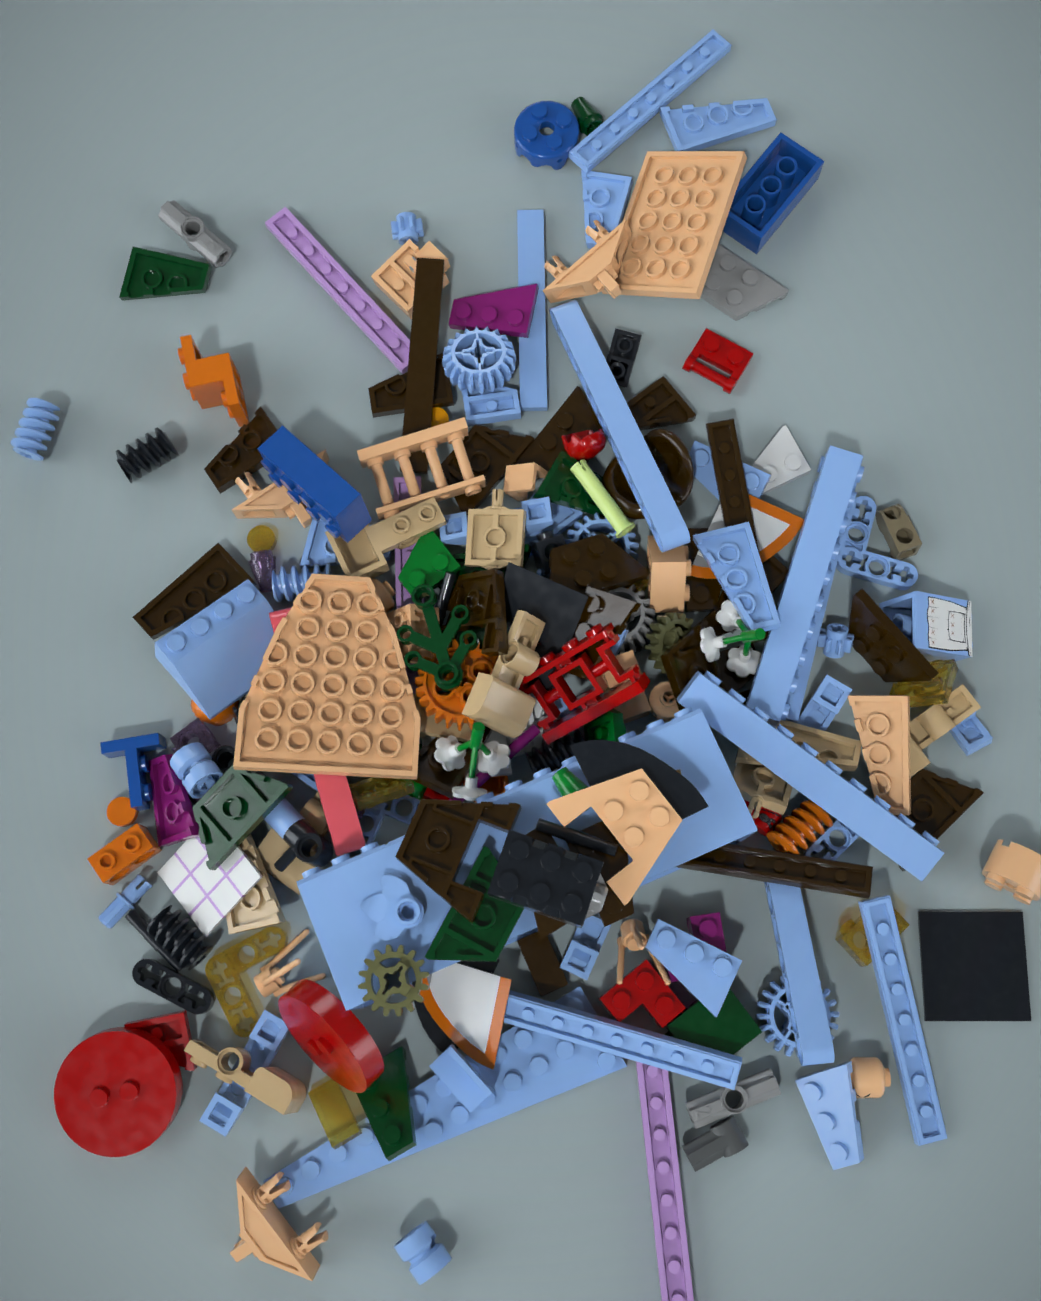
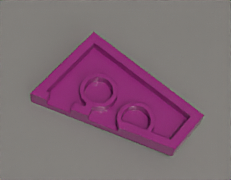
M164 754L149 761L158 847L170 846L199 836V825L195 821L187 790L183 786L182 780L177 777L170 766V760L174 754Z

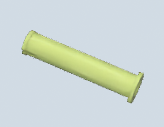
M582 459L580 463H575L570 471L575 475L617 532L615 536L621 538L628 534L635 527V523L628 520L591 470L586 460Z

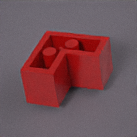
M647 959L643 960L625 975L621 985L616 983L598 998L616 1021L621 1022L642 1005L661 1028L686 1009Z

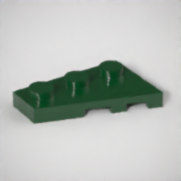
M133 247L119 298L125 301L206 293L212 267L207 263Z
M561 450L533 497L537 499L549 497L551 503L593 515L597 512L600 517L605 518L584 487L570 471L571 467L579 461ZM594 472V474L597 476V478H598V479L600 480V482L602 483V478H603V477H602L601 475L597 474L596 472Z
M403 1046L382 1057L384 1072L363 1093H356L388 1161L417 1145L413 1110L410 1106L409 1076L407 1075L405 1060H407L406 1051Z

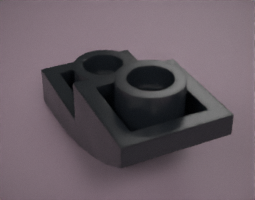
M615 328L606 361L618 386L627 388L642 335Z

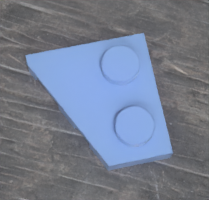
M495 386L493 393L487 389L484 390L482 395L479 390H475L472 394H470L468 388L462 391L467 426L521 419L517 389Z

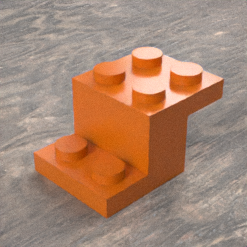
M191 335L180 337L182 348H178V355L181 364H185L187 373H183V380L186 389H190L193 401L197 400L202 409L224 405L228 410L230 418H235L239 427H242L244 424L248 425L250 422L241 378L229 352L203 358Z

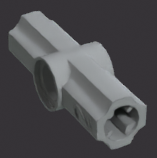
M175 200L167 201L161 206L160 213L158 214L159 219L179 235L191 250L197 251L216 268L219 266L223 267L229 261V257L232 254L231 248L207 229L200 218L192 216Z
M769 1068L737 1081L735 1090L740 1094V1102L734 1107H729L726 1104V1094L732 1089L725 1087L685 1102L695 1129L729 1115L739 1114L746 1108L781 1095L779 1085L772 1070Z

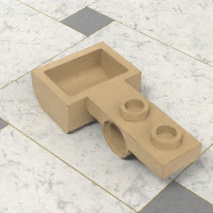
M432 497L374 525H366L348 543L340 536L337 539L334 538L328 531L325 534L345 576L370 577L372 579L389 571L384 553L395 548L404 549L410 547L421 536L447 525L435 498Z
M517 611L507 635L508 654L499 655L491 675L478 673L462 711L463 715L511 738L518 737L525 730L536 699L519 690L524 676L533 674L539 665L540 657L535 652V648L546 624L545 622L526 611Z
M963 684L910 721L911 776L931 763L922 752L925 747L981 708Z
M349 784L351 794L353 795L356 788ZM317 792L304 805L300 814L324 838L329 829L319 793ZM271 828L257 848L265 870L295 893L301 895L297 881L303 879V872L314 867L296 857L283 872L278 871L274 867V863L290 846ZM315 844L311 848L310 856L316 854L317 851L315 849L317 848L318 844Z
M190 1040L184 1050L192 1055L190 1061L204 1069L207 1066L217 1071L215 1075L217 1078L228 1084H232L234 1081L244 1087L245 1092L283 1115L297 1113L305 1101L306 1087L304 1083L279 1067H259L254 1073L249 1070L251 1056L244 1048L227 1047L219 1052L201 1040ZM232 1053H236L239 1057V1065L235 1070H232L228 1065V1059Z

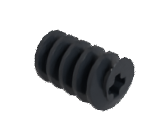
M158 427L155 428V438L149 433L145 434L146 443H143L138 438L135 439L136 449L129 444L125 445L127 454L116 450L117 462L130 483L133 482L132 473L139 479L142 478L141 468L145 469L148 473L152 472L150 463L161 467L160 457L170 462L171 451L179 456L167 434Z
M579 729L574 730V739L570 734H566L563 736L564 743L559 739L555 740L553 748L546 742L542 743V752L537 747H532V757L525 752L533 774L548 767L553 772L554 769L561 768L562 761L575 756L570 745L585 741Z
M169 905L148 924L147 932L149 934L156 933V942L165 941L163 949L165 951L173 950L171 953L173 960L181 958L179 962L180 968L189 967L188 970H191L206 958L214 945L210 944L203 947L202 944L206 936L202 935L195 938L194 935L198 930L197 926L187 930L186 927L190 919L186 918L179 921L178 918L182 910L179 909L171 913L172 905Z

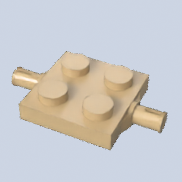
M502 489L492 490V506L483 509H468L465 565L467 567L503 570L507 568L508 562L523 568L526 511L524 509H508L504 507V490Z
M736 763L732 776L743 799L750 802L748 806L750 814L754 809L752 818L759 816L761 807L784 815L793 787L764 765Z

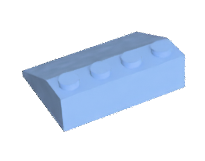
M249 579L155 642V657L210 720L249 692L251 681L254 675H257L263 662L262 658L274 634L269 613L274 612V610Z

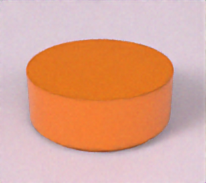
M117 797L109 803L107 817L112 824L127 827L137 819L138 810L131 808L129 798Z

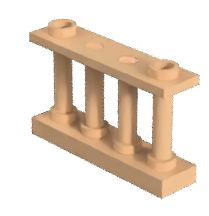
M465 417L357 450L362 468L368 467V469L372 470L383 503L382 507L376 508L379 520L387 519L432 497L435 498L436 502L464 493L466 496L475 495L482 491L481 488L486 487L484 475L474 477L462 441L465 436H468V426ZM445 442L452 444L464 479L462 482L449 486L447 485L436 451L437 445ZM420 450L426 454L437 487L436 490L423 494L420 493L409 459L411 453ZM394 458L395 461L399 462L410 498L395 503L382 467L385 461Z

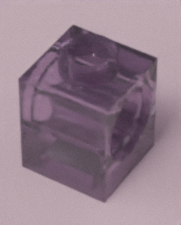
M197 718L170 738L175 745L171 748L174 754L180 748L187 745L188 741L193 737L199 738V743L204 745L209 754L221 746L206 723L200 718Z

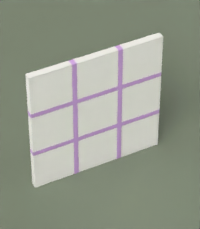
M197 836L186 840L157 873L204 936H208L263 876L240 846L216 870H209L206 865V861L209 859L205 844H201L200 837Z

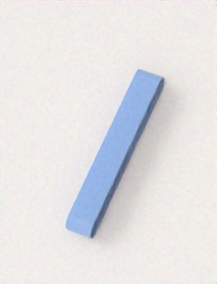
M764 882L801 1066L834 1063V1047L800 887Z

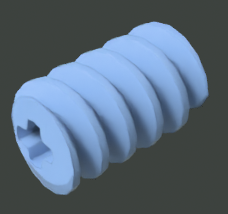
M29 398L26 403L29 408H25L22 413L25 418H21L18 423L21 428H16L14 433L18 438H12L10 444L14 447L13 451L21 456L43 461L44 457L37 452L38 450L47 451L48 447L41 442L42 440L51 441L52 437L45 432L46 430L55 431V427L49 422L59 421V417L53 411H60V408L43 399Z
M329 563L326 564L324 572L320 571L318 564L314 565L313 572H309L307 565H303L301 573H298L295 565H292L290 574H287L284 566L280 567L279 574H275V571L272 570V591L275 601L281 602L284 595L288 602L293 601L295 593L297 596L304 590L305 583L312 573L332 575Z

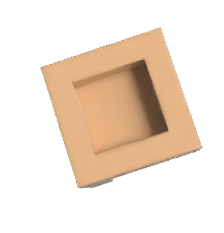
M535 462L507 465L504 493L517 501L527 500L528 492L535 490L536 479L544 478L548 471Z

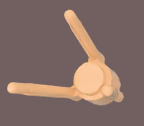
M628 919L620 926L621 936L617 938V984L619 985L623 983L625 948L627 947L631 951L643 950L649 939V935L645 934L643 923L638 919ZM649 952L665 984L670 985L671 980L664 966Z
M305 929L273 960L261 967V973L254 977L256 987L265 998L272 993L275 997H278L298 982L295 981L282 986L285 983L283 975L301 963L299 958L281 969L275 966L310 933L309 929ZM321 973L304 979L316 982L324 979L326 974Z

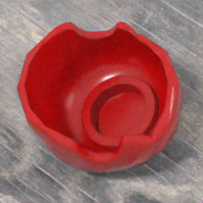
M599 429L597 432L586 430L561 436L566 453L577 460L595 457L605 448L606 437L602 429Z

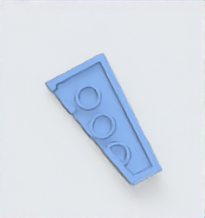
M745 522L693 535L694 543L748 630L762 628L764 631L780 628L781 623L750 523Z

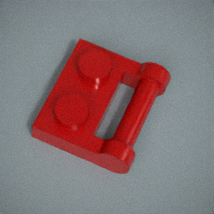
M706 328L691 354L687 357L682 369L689 373L691 371L721 386L724 392L731 394L754 353ZM700 358L703 361L715 366L716 368L730 374L731 376L727 378L726 376L699 363L697 360Z

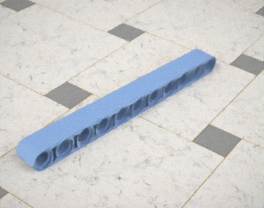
M572 300L550 308L549 312L554 328L660 551L666 552L690 543V534L683 517L578 302Z

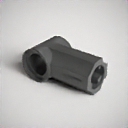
M734 1115L720 1120L709 1128L710 1131L682 1146L695 1172L723 1156L725 1158L730 1157L749 1145Z

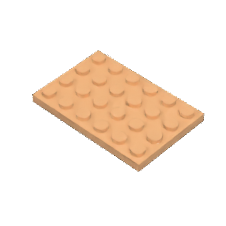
M647 151L623 221L627 220L632 235L618 277L615 279L622 290L620 295L700 299L747 160L744 151ZM604 289L601 291L603 294H608Z

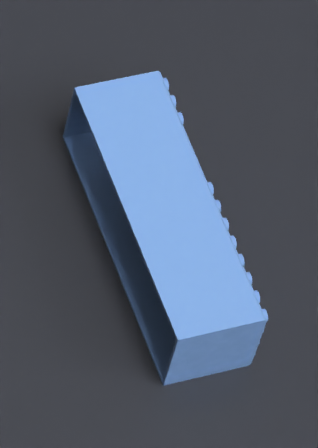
M687 707L674 714L675 718L667 723H664L663 719H659L646 726L647 730L644 733L636 735L635 731H631L618 738L619 742L640 748L675 769L693 784L709 806L682 819V822L639 887L682 869L676 866L726 844H739L758 831L701 709L692 711L691 707ZM575 756L561 762L562 766L560 769L567 767L569 771L590 787ZM550 767L542 769L533 774L534 779L530 782L523 784L522 780L514 781L504 787L506 790L504 793L494 796L493 792H489L476 798L477 803L520 804L522 809L512 831L524 835L536 828L539 818L562 825L546 805L549 801L562 797L555 782L552 780L553 775L560 769L553 772ZM590 807L566 827L581 831L602 820L593 808ZM480 823L454 882L464 884L484 846L489 848L498 861L508 833ZM404 836L394 839L386 845L379 846L378 841L367 844L360 848L362 854L350 858L349 854L339 856L331 861L332 867L325 870L320 869L319 866L303 872V879L297 881L298 889L346 1011L363 1009L374 1003L372 999L366 1002L363 1001L362 998L368 992L367 989H358V985L365 982V977L360 976L359 971H367L369 968L364 960L367 958L374 961L376 959L374 955L375 949L384 954L386 953V945L390 944L394 952H397L399 945H404V954L406 955L411 950H415L416 956L414 960L424 959L425 964L420 970L421 972H429V974L459 962L453 960H428L425 958L451 906L396 859L395 856ZM552 836L559 847L570 851L565 840ZM628 855V862L630 864L633 860ZM382 875L395 876L406 882L411 896L419 899L424 907V917L420 924L413 928H405L398 938L390 941L374 938V931L378 922L368 918L360 907V904L367 898L376 894H382L380 884ZM406 906L402 912L403 916L411 918L414 915L413 907ZM527 909L523 910L506 945L538 932L534 912ZM390 958L381 964L386 967H393L401 959ZM412 967L408 972V979L411 985L412 982L416 981ZM397 972L395 975H387V979L390 981L388 989H391L393 986H401L402 983L398 980L401 975L400 972ZM373 975V987L377 994L380 989L379 978Z

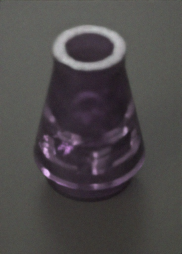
M272 550L251 553V560L248 562L259 586L260 593L272 591V570L276 574V556H273Z

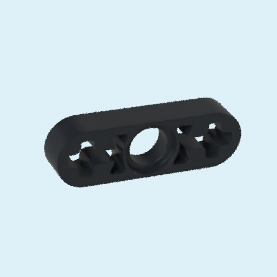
M140 960L133 968L132 976L138 985L193 1014L207 1013L214 1005V994L209 988L156 960ZM151 965L152 973L162 976L163 971H165L166 974L160 981L154 978L143 980L144 973L141 972L142 968H149ZM173 977L181 982V990L174 996L166 991V983ZM187 992L193 995H200L203 992V999L207 1002L205 1006L200 1005L196 1008L195 1000L185 997L183 1002L181 999Z

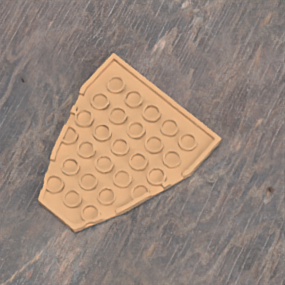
M312 573L305 583L304 590L293 601L291 610L278 624L262 658L263 662L257 675H254L251 681L250 690L239 707L233 762L234 770L417 780L421 718L416 708L396 632L387 618L385 608L381 599L376 594L371 578Z

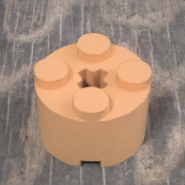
M998 839L982 870V874L986 877L984 883L997 891H1001L1004 888L1014 893L1013 898L1026 905H1030L1032 900L1039 901L1041 898V855L1014 842H1011L1009 847L1002 845L1004 840Z

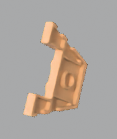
M642 768L551 800L546 804L563 827H566L592 807L633 861L607 881V884L624 906L629 903L682 822L681 817Z

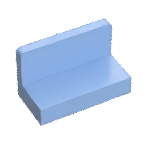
M453 1044L429 1066L470 1113L494 1091Z

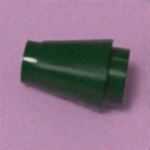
M578 97L572 102L571 107L577 118L579 130L582 134L588 136L603 123V117L584 97Z

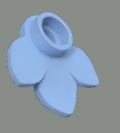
M382 875L380 882L382 894H376L367 898L360 904V907L368 918L378 922L375 927L374 938L390 941L398 938L405 928H413L420 924L424 917V907L419 899L411 896L406 882L395 876ZM406 906H411L414 909V915L411 918L403 916L402 912Z

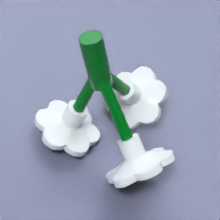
M726 600L722 603L721 610L717 612L716 620L721 623L725 631L729 632L738 629L742 632L740 635L726 638L725 636L717 637L712 627L701 629L700 647L702 652L705 653L707 661L713 662L720 658L719 648H724L729 643L745 642L739 648H731L729 650V659L726 666L728 670L736 672L738 677L746 678L749 674L755 675L761 657L760 652L752 649L750 646L751 642L764 639L765 631L762 628L748 630L731 601Z
M481 722L473 724L469 741L461 744L455 736L441 737L436 741L437 750L434 752L436 761L442 763L444 770L450 772L464 767L466 749L469 747L472 749L469 775L466 776L465 786H455L452 788L454 797L464 798L468 801H476V798L487 793L486 789L477 788L476 765L480 772L496 777L511 764V760L508 757L510 748L506 744L490 741L485 745L482 742L485 725Z

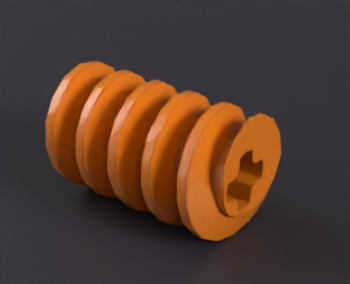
M808 798V801L805 800L800 803V808L792 810V816L788 815L783 819V823H778L775 826V831H769L767 838L776 851L800 855L796 847L799 846L801 849L807 850L808 845L805 839L812 843L815 842L816 836L813 832L815 831L823 835L825 830L821 824L832 827L833 822L828 812Z

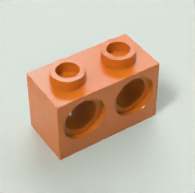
M136 823L87 858V860L103 883L115 885L161 852L162 849L158 847V843L147 827Z

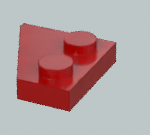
M186 1010L124 1024V1027L141 1029L160 1039L173 1053L178 1065L185 1067V1070L194 1071L197 1068V1065L190 1061L192 1055L184 1051L189 1041L192 1040Z

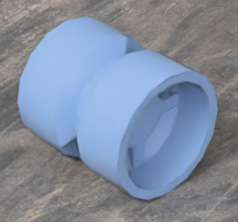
M199 742L183 746L170 760V766L175 774L182 780V784L189 795L195 799L202 798L223 776L217 764L212 761V757L207 749Z
M427 1221L419 1224L394 1245V1249L402 1261H409L411 1263L409 1271L419 1285L433 1277L452 1259L442 1243H435L436 1234Z

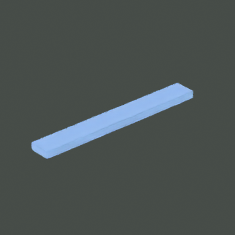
M714 29L711 30L571 149L568 158L586 174L660 112V107L667 106L730 52L732 45Z
M544 209L517 210L518 287L537 284L539 288L528 338L519 337L520 410L547 411L545 294L543 292L545 289Z
M883 895L858 901L914 1143L921 1146L947 1139L890 895Z
M512 990L509 991L504 1023L735 1090L742 1057Z

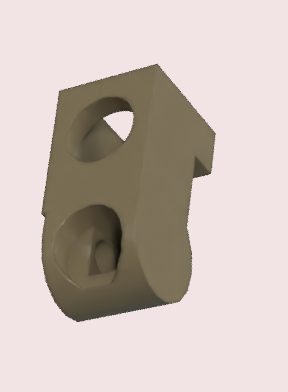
M896 504L877 511L875 515L876 522L890 548L889 554L891 558L901 561L916 555L922 546V542L903 507L900 504Z

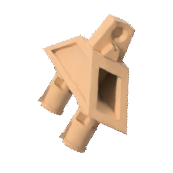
M626 219L610 233L598 220L593 221L598 232L587 226L586 234L597 244L569 268L555 255L552 258L557 267L546 261L545 269L555 278L543 290L550 303L594 295L598 292L600 293L603 289L614 299L622 293L615 279L618 277L632 235Z
M325 449L317 454V456L327 464L329 457ZM245 472L249 486L239 477L236 478L235 483L247 498L246 501L232 509L237 519L289 517L291 520L296 516L304 528L311 525L312 518L306 511L307 506L302 502L300 504L295 503L287 494L288 489L283 485L279 488L272 483L261 490L250 472Z
M245 1167L236 1179L240 1222L239 1236L241 1240L230 1251L231 1256L236 1262H239L252 1253L260 1261L313 1281L321 1265L310 1251L328 1240L327 1230L315 1235L322 1224L316 1222L298 1236L273 1203L275 1198L287 1192L291 1187L289 1180L275 1186L284 1173L278 1172L274 1177L260 1185L249 1169Z

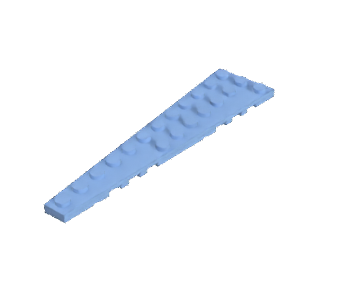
M580 986L553 1002L597 1015ZM514 1026L500 1036L494 1070L476 1062L468 1055L464 1057L494 1090L474 1111L470 1113L437 1075H434L409 1091L410 1106L413 1110L416 1146L388 1161L366 1117L278 1171L283 1172L284 1175L275 1186L289 1180L291 1187L273 1201L278 1209L618 1071L627 1067V1065L620 1056ZM273 1174L272 1176L268 1177V1178L265 1179L263 1182H264V1183L267 1182L269 1179H271L272 1177H274L275 1174Z

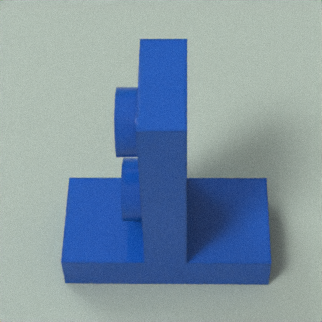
M159 733L100 742L101 754L108 758L125 756L131 808L138 811L150 809L149 801L153 800L152 787L150 783L147 784L146 772L150 771L149 759L144 753L167 749L166 738Z

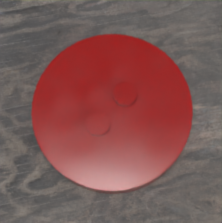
M301 979L279 998V1011L288 1030L310 1059L335 1082L352 1092L363 1093L384 1072L382 1055L367 1029L352 1011H346L343 1002L326 988L311 980Z
M127 1027L103 1030L78 1044L67 1055L60 1066L54 1086V1105L57 1117L67 1135L88 1152L104 1157H123L135 1154L154 1143L173 1123L182 1100L183 1083L181 1071L170 1049L160 1039L151 1035V1033Z

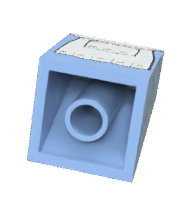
M913 591L879 603L881 610L928 661L956 662L972 657L971 601Z

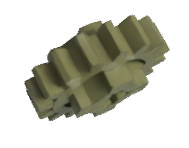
M667 612L665 616H657L658 623L650 624L653 630L652 634H646V637L650 639V644L646 645L645 649L651 650L648 660L655 661L654 668L661 669L663 674H666L660 656L693 628L691 627L693 619L686 618L684 613Z
M389 944L386 945V953L384 954L378 949L374 950L376 957L374 961L365 958L364 962L369 968L367 971H359V975L365 977V982L359 984L358 989H367L368 993L362 999L364 1002L371 999L374 1001L371 1008L372 1011L383 1007V1016L387 1017L391 1013V1009H395V1013L399 1017L402 1016L403 1007L413 1012L415 1009L412 1002L414 1000L421 1003L424 1001L419 993L421 990H429V986L423 984L422 979L427 978L430 974L429 972H421L420 968L425 964L424 959L414 960L416 956L415 950H411L406 955L404 954V945H399L397 952H394ZM390 958L401 959L393 967H386L381 964ZM411 967L416 977L415 987L409 983L408 972ZM397 972H400L401 975L398 980L402 983L401 986H393L391 989H388L390 981L387 979V975H395ZM373 975L379 978L380 989L377 994L373 987ZM401 993L407 997V999L399 1003L387 1002L393 994Z

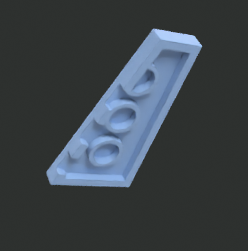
M767 98L733 101V104L727 105L714 102L703 107H694L693 104L682 105L680 109H670L669 106L660 107L659 112L675 151H698L773 127L777 121Z

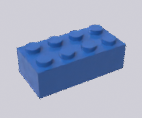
M780 132L739 182L723 232L757 255L818 180L824 161Z
M284 426L280 427L257 448L263 458L260 462L270 473L268 476L272 482L279 488L282 485L288 489L287 494L295 503L300 504L302 502L306 505V511L314 520L318 521L321 519L326 523L325 528L334 538L337 539L340 536L348 543L372 521L361 494Z

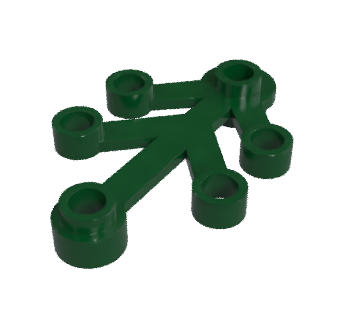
M421 584L414 588L411 597L414 604L423 610L431 638L415 632L409 625H403L397 630V638L404 645L414 644L436 654L439 664L424 659L417 651L408 652L405 655L404 662L412 671L420 669L433 675L435 683L439 688L446 691L454 690L463 682L464 672L461 666L469 651L477 648L479 639L473 631H464L459 638L460 645L450 660L448 649L461 625L469 622L471 614L466 606H455L451 612L452 617L442 634L434 608L437 602V595L431 586ZM430 596L427 602L422 603L424 597ZM459 612H466L464 617L457 618ZM407 631H410V636L406 639H403V634ZM468 637H474L472 643L465 644V640ZM418 657V662L411 665L410 660ZM454 673V677L451 680H445L447 674Z

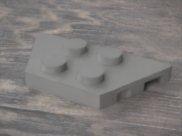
M718 244L701 298L733 320L738 321L748 316L750 312H757L765 308L772 301L784 299L789 290Z

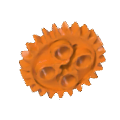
M455 639L452 642V647L448 649L450 660L459 646ZM480 641L476 649L469 651L461 666L464 672L463 682L458 688L450 690V694L446 696L439 695L438 692L443 689L438 687L434 676L419 669V677H415V683L418 686L416 688V696L421 697L419 699L420 707H427L425 709L427 717L435 714L436 724L445 719L447 729L454 722L457 723L458 731L462 730L464 723H468L469 728L472 730L473 724L476 722L462 714L466 704L465 701L468 699L477 678L475 676L479 672L491 675L499 657L482 654ZM432 652L433 659L424 657L426 660L439 664L436 654ZM454 673L447 674L445 680H451L454 677Z

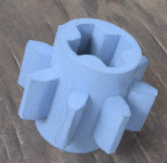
M412 212L399 213L396 216V221H391L393 240L398 239L400 245H404L409 239L414 244H417L419 241L418 237L424 236L422 219H416V215Z
M828 624L827 629L821 628L817 647H823V654L827 657L842 658L845 652L851 653L854 634H848L849 629L843 624Z

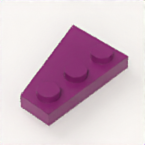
M532 284L454 299L448 325L450 329L465 330L467 328L469 331H473L476 326L479 330H484L488 326L490 332L498 329L500 335L528 338L539 290L538 285Z

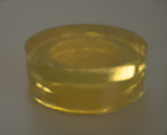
M259 525L249 531L247 543L254 553L265 555L275 548L276 536L269 527Z

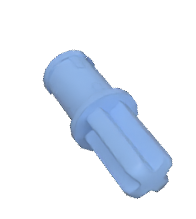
M139 873L121 893H116L118 897L99 915L98 919L107 928H113L130 909L134 910L135 907L133 905L152 887L148 881H145L137 889L145 879Z

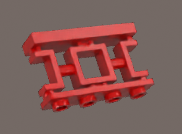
M601 623L595 625L585 633L587 637L580 641L576 637L571 639L561 647L563 651L556 655L553 651L547 653L540 658L535 672L529 676H524L519 690L526 694L533 693L544 709L546 715L540 718L537 725L545 730L542 737L547 744L554 742L645 691L651 682L645 672L640 674L638 671L640 668L637 664L624 670L616 659L610 647L615 645L620 637L612 631L614 629L612 623L602 627ZM604 639L596 648L602 658L601 662L594 665L586 652L575 658L574 655ZM580 665L594 688L576 697L562 675ZM556 667L548 675V678L555 687L547 692L539 679L528 685L527 682ZM610 670L618 684L628 678L630 679L600 696L608 687L601 676ZM562 698L570 711L581 705L580 708L553 722L561 713L554 701Z

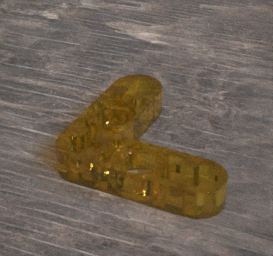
M271 926L213 956L206 964V976L233 1032L239 1037H249L260 1018L240 974L279 954L287 946V933L279 927ZM271 932L274 935H280L281 939L277 941L278 947L275 948L273 945L264 947L263 951L266 954L262 956L261 949L255 943V940L259 939V943L263 944L270 939L269 934ZM244 946L252 947L255 952L254 959L247 964L243 963L239 958V952ZM217 961L220 964H227L224 974L227 979L233 977L235 980L221 988L219 983L224 982L222 976L213 973V970L217 968ZM231 987L238 988L241 993V999L235 1005H230L225 999V994ZM245 1004L248 1009L242 1010L246 1018L252 1017L253 1019L249 1032L246 1028L240 1029L239 1024L243 1022L240 1013H236L233 1016L231 1012Z

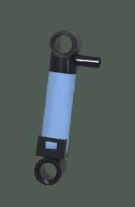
M228 745L219 747L212 755V761L217 764L223 774L229 769V761L234 758L235 748ZM254 771L256 773L265 775L262 771ZM285 798L264 819L290 846L274 863V867L278 871L283 872L296 857L313 867H323L331 861L333 857V846L331 843L323 838ZM318 844V851L315 855L310 856L311 848Z

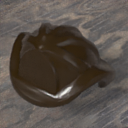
M654 429L645 435L644 439L677 507H679L688 499L693 488L694 469L692 458L686 445L677 435L665 429ZM615 456L604 472L602 484L627 518L645 519Z

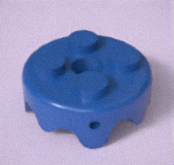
M539 101L527 106L520 112L514 125L516 154L518 157L524 155L534 167L548 165L554 170L561 169L566 163L569 151L579 143V124L576 116L568 107L558 102ZM547 127L551 128L554 132L550 135H543L540 133V130Z

